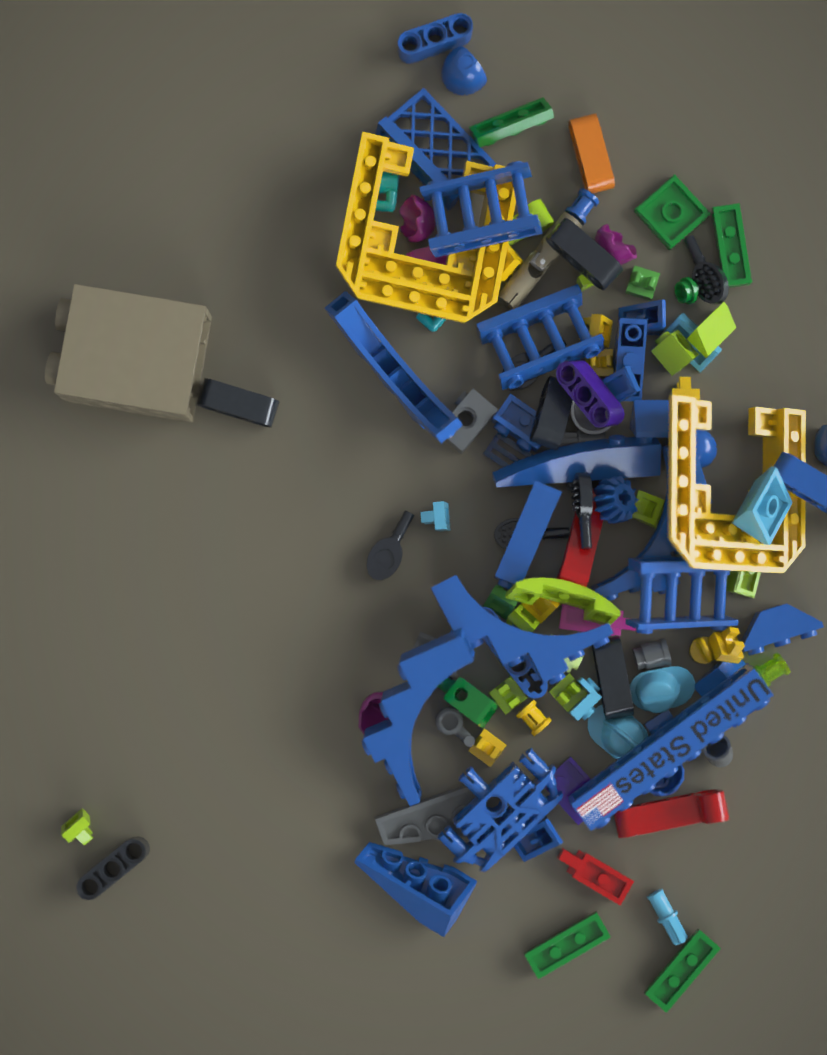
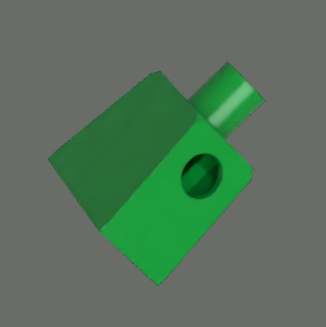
M448 676L437 686L446 693L443 698L482 729L499 708L494 701L462 677L455 680ZM462 692L468 694L464 701L459 700V695Z

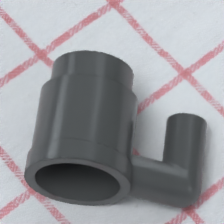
M665 638L641 644L640 647L632 649L638 670L671 666L670 652Z
M445 707L437 713L435 723L440 732L447 735L455 734L468 747L474 745L475 739L462 726L463 718L457 709Z
M725 735L714 744L709 743L701 749L708 761L716 767H726L733 759L731 743Z

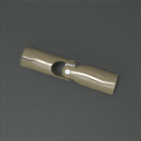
M566 212L561 214L541 239L537 249L530 253L500 290L498 300L510 310L518 308L549 269L550 262L560 256L550 247L545 239L564 218H568L580 229L582 228L580 222ZM529 263L532 268L540 271L534 277L528 272Z

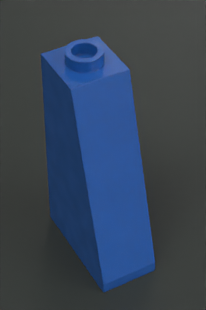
M535 481L494 578L499 580V586L510 590L516 582L524 580L561 495V491Z

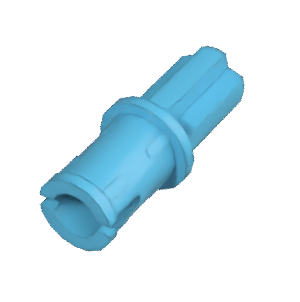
M659 889L649 894L647 899L659 917L657 921L662 923L672 943L679 945L685 942L688 936L676 916L678 914L677 910H673L664 894V890Z

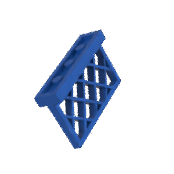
M424 88L388 118L384 117L378 122L376 135L389 138V142L414 148L410 171L424 186L433 180H441L442 182L451 180V175L463 176L464 170L451 169L452 157L467 158V161L470 162L471 158L481 159L487 166L494 167L496 164ZM423 98L430 106V113L415 112V104ZM400 117L411 118V130L400 129L394 122ZM415 119L430 120V131L415 130ZM434 120L445 121L449 126L448 133L433 132ZM414 136L429 137V149L418 148L414 144ZM433 138L448 139V151L434 150ZM452 139L463 140L467 144V152L452 151ZM433 156L448 157V168H437L433 164ZM459 194L442 197L444 207L448 211L457 204Z

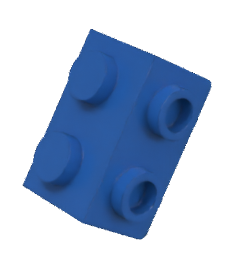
M510 393L492 418L491 422L495 424L493 428L505 437L508 434L517 439L516 444L527 452L531 450L537 452L541 445L530 441V434L537 411Z

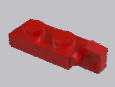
M562 848L557 856L559 860L569 865L566 872L571 874L574 879L620 906L634 883L629 877L579 849L574 855Z

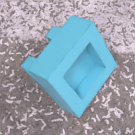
M444 501L433 502V511L420 512L421 523L435 524V530L451 531L449 503Z

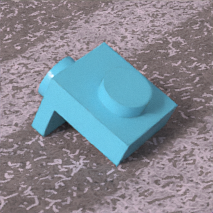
M580 677L577 682L588 694L568 713L577 721L580 718L585 721L595 712L596 708L594 705L602 697L597 693L600 688L592 679L588 678L585 680L583 677Z

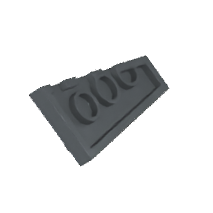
M463 785L421 800L415 805H407L376 816L375 821L383 844L393 845L429 839L438 840L437 836L441 831L445 833L444 828L449 825L459 836L468 837L462 833L460 828L458 829L455 826L453 818L476 796Z

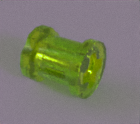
M778 652L773 654V658L766 663L753 667L768 687L771 686L772 681L783 674L789 675L791 673L787 663Z

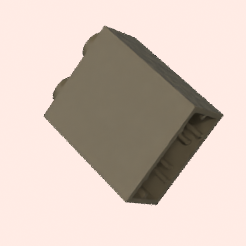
M74 284L72 299L61 298L57 306L55 327L57 331L65 332L62 352L51 351L48 356L45 382L46 384L55 385L54 393L66 402L193 423L212 316L207 307L203 305Z

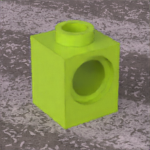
M679 330L671 334L666 331L655 340L657 346L651 351L671 376L681 371L699 355Z

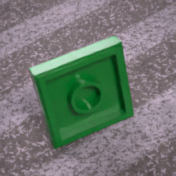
M675 174L633 211L669 251L711 214Z

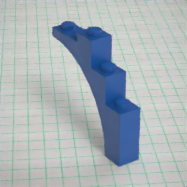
M344 291L325 307L327 313L357 354L370 365L383 385L397 397L410 417L422 429L425 428L442 443L452 437L463 426L460 420L427 388L405 363L353 296Z
M669 445L662 447L666 465L667 487L663 512L655 532L644 549L635 558L671 557L670 552L673 551L675 554H680L668 539ZM695 449V484L707 485ZM627 565L612 577L591 587L594 592L610 601L618 598V593L626 590L629 593L640 591L641 577L638 576L639 573L629 570ZM656 573L655 578L652 579L653 592L658 591L659 594L666 593V576H664V573Z
M457 575L431 588L452 631L463 628L473 649L484 643L482 638L487 636L501 665L508 663L510 668L524 661L523 655L527 653L541 681L546 682L549 680L551 685L565 678L563 672L569 670L564 660L568 657L571 662L585 655L583 649L592 644L596 649L610 642L608 636L614 633L609 623L587 632L571 635H541L522 631L500 621L484 610L468 594Z
M463 628L401 654L397 668L401 678L406 682L383 691L381 703H379L383 716L389 719L365 729L362 740L365 753L368 756L371 755L375 763L385 759L384 764L387 772L390 775L393 774L398 782L396 784L397 791L402 799L406 798L409 806L419 803L422 794L414 771L411 754L412 731L415 720L424 702L434 689L454 671L471 663L474 659V650Z

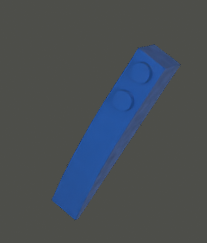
M611 435L607 439L573 443L559 447L556 451L550 449L521 459L492 472V478L496 487L534 485L535 481L542 484L573 482L576 473L587 472L590 474L591 481L603 480L614 476H622L623 478L660 476L661 444L656 437Z

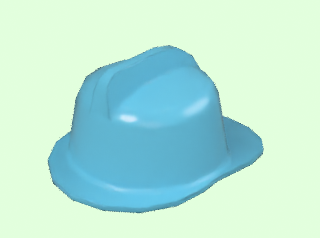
M670 666L641 672L633 678L630 684L632 701L638 708L652 713H662L670 708L683 705L694 693L695 681L693 675L687 669L680 666Z
M602 705L598 706L595 712L588 718L587 728L591 738L617 760L648 738L647 730L633 716L606 720Z

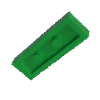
M542 97L472 125L469 129L471 136L480 148L493 145L497 140L507 136L518 135L522 130L532 126H540L547 120L555 117L552 107Z
M740 203L713 207L711 212L720 268L727 277L729 288L751 285L752 278Z
M595 911L524 952V955L539 980L611 938Z
M697 928L644 991V994L667 1013L721 948Z

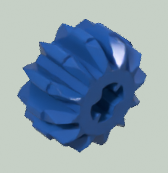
M622 476L605 478L593 489L596 495L593 501L597 506L594 511L600 512V520H607L609 524L625 522L631 519L632 514L638 511L635 503L639 500L634 495L636 489L631 488L630 480H624Z

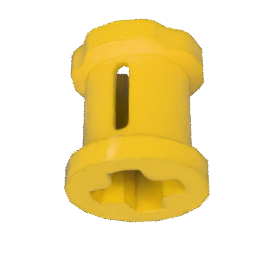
M534 699L515 715L528 725L532 730L531 734L533 737L552 721L550 717L546 718L535 706L537 702Z

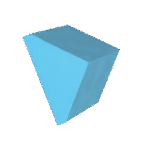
M771 466L755 480L732 521V524L764 545L769 546L793 503L776 467Z

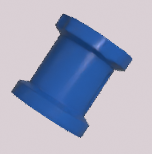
M580 188L577 193L578 197L570 207H566L564 212L572 215L581 225H584L587 215L593 207L598 205L599 200L588 190Z

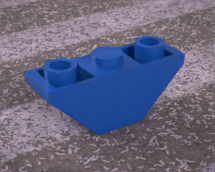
M619 318L614 345L613 373L625 366H630L641 390L624 401L634 402V400H642L648 319Z
M782 604L756 612L741 640L745 645L742 652L747 651L750 656L764 652L763 646L774 643L775 648L791 643L790 638L800 635L801 639L817 635L816 630L824 627L823 623L789 604Z

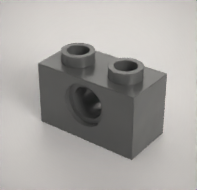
M474 389L469 394L464 391L454 403L457 407L452 412L457 418L461 414H469L473 419V423L466 427H460L452 437L445 440L461 455L498 412L496 407Z

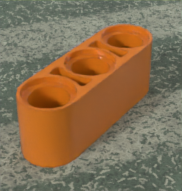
M596 113L568 120L570 136L584 188L592 194L614 189V176Z

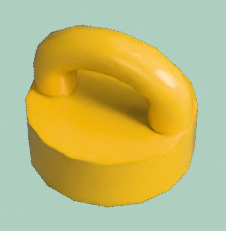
M701 636L695 638L689 645V654L693 661L707 664L715 659L708 637Z

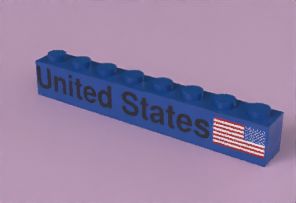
M747 663L569 795L567 798L570 804L591 831L596 827L601 828L610 821V816L617 811L622 812L628 809L633 804V799L640 794L645 795L652 791L656 786L655 783L663 777L668 778L675 774L679 765L686 760L691 761L701 753V749L707 744L718 742L724 736L723 733L730 727L741 725L747 719L746 716L753 710L757 711L764 708L769 703V698L773 696V693L756 670Z

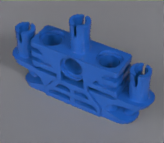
M529 748L525 752L532 761L524 754L519 757L518 761L536 777L533 781L514 762L509 764L489 785L472 767L466 769V774L472 780L464 773L460 775L458 780L476 797L453 818L455 826L458 829L460 828L470 841L466 843L450 825L444 828L445 833L441 831L437 836V839L455 855L453 862L476 864L480 866V871L485 872L513 848L562 799L563 791H557L555 765L548 766L532 748ZM545 786L548 788L550 793L546 797H544L540 793ZM490 797L500 798V802L496 807L486 806V801ZM482 849L486 855L482 858L475 853Z

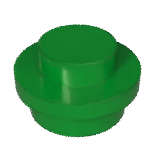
M685 277L675 284L674 293L680 303L689 305L696 302L699 288L690 277Z

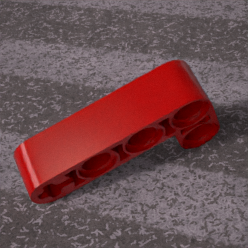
M592 488V495L594 498L596 495L593 491L594 488ZM594 501L591 516L592 548L581 549L580 521L575 511L562 565L556 579L573 582L583 587L587 586L603 520H600V512L594 511L597 507Z
M710 789L635 804L622 812L617 811L613 814L618 838L633 837L697 823L712 824L729 820L724 791L720 789Z

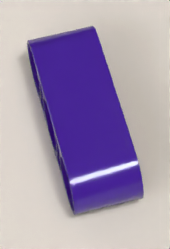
M565 361L558 365L556 369L558 382L591 424L601 428L619 425L623 421L624 409L586 361ZM606 410L608 412V418H606L605 416Z

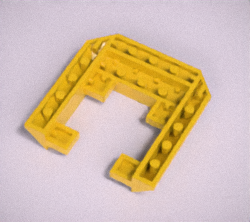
M362 132L335 265L356 298L461 323H466L497 303L508 242L447 255L446 265L394 253L399 226L373 221L383 171L408 177L414 148L389 142L387 137ZM466 161L462 177L506 166L495 164L494 167ZM513 182L498 184L496 187L502 220H513L516 205ZM481 188L469 191L484 195L478 227L489 225L491 217L486 189Z
M670 395L668 539L691 568L784 573L805 548V500L788 491L793 503L770 546L764 545L732 524L736 515L712 514L711 485L695 484L696 430H711V402L696 400L695 397ZM748 408V435L763 437V473L775 465L782 452L789 453L806 463V410Z

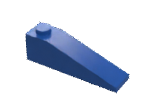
M371 842L366 845L354 861L358 867L419 923L442 937H445L458 919L477 884V880L455 867L444 864V867L429 864L428 859L419 857V860L403 856L401 851Z

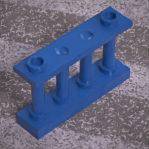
M515 161L509 163L507 167L443 182L441 180H433L425 186L419 187L424 200H432L437 234L434 238L428 239L430 250L435 258L543 234L538 215L529 213L523 181L525 178L532 177L528 162ZM513 182L519 216L514 220L505 221L502 220L496 185ZM485 188L491 222L487 226L478 227L475 226L469 191ZM459 194L464 228L461 232L451 233L448 232L442 197Z
M578 284L476 324L478 337L482 345L488 342L493 344L505 371L499 374L502 390L517 388L527 380L557 369L558 365L562 362L576 361L585 357L593 358L604 350L603 335L599 334L591 337L578 310L583 305L582 291ZM564 312L569 314L581 342L569 347L565 346L553 320L554 316ZM536 323H543L556 352L540 357L527 328ZM511 333L518 334L530 362L516 368L502 340L504 336Z
M683 557L629 558L628 569L639 573L638 576L641 577L639 618L626 619V625L635 628L637 633L651 634L653 629L710 627L713 630H725L727 626L738 625L737 619L725 615L727 575H730L731 570L691 568ZM713 571V574L716 575L714 615L700 616L702 576H705L706 572ZM689 572L688 575L691 576L689 616L676 617L677 580L681 573ZM656 573H664V576H666L664 617L651 618L652 579L655 578Z

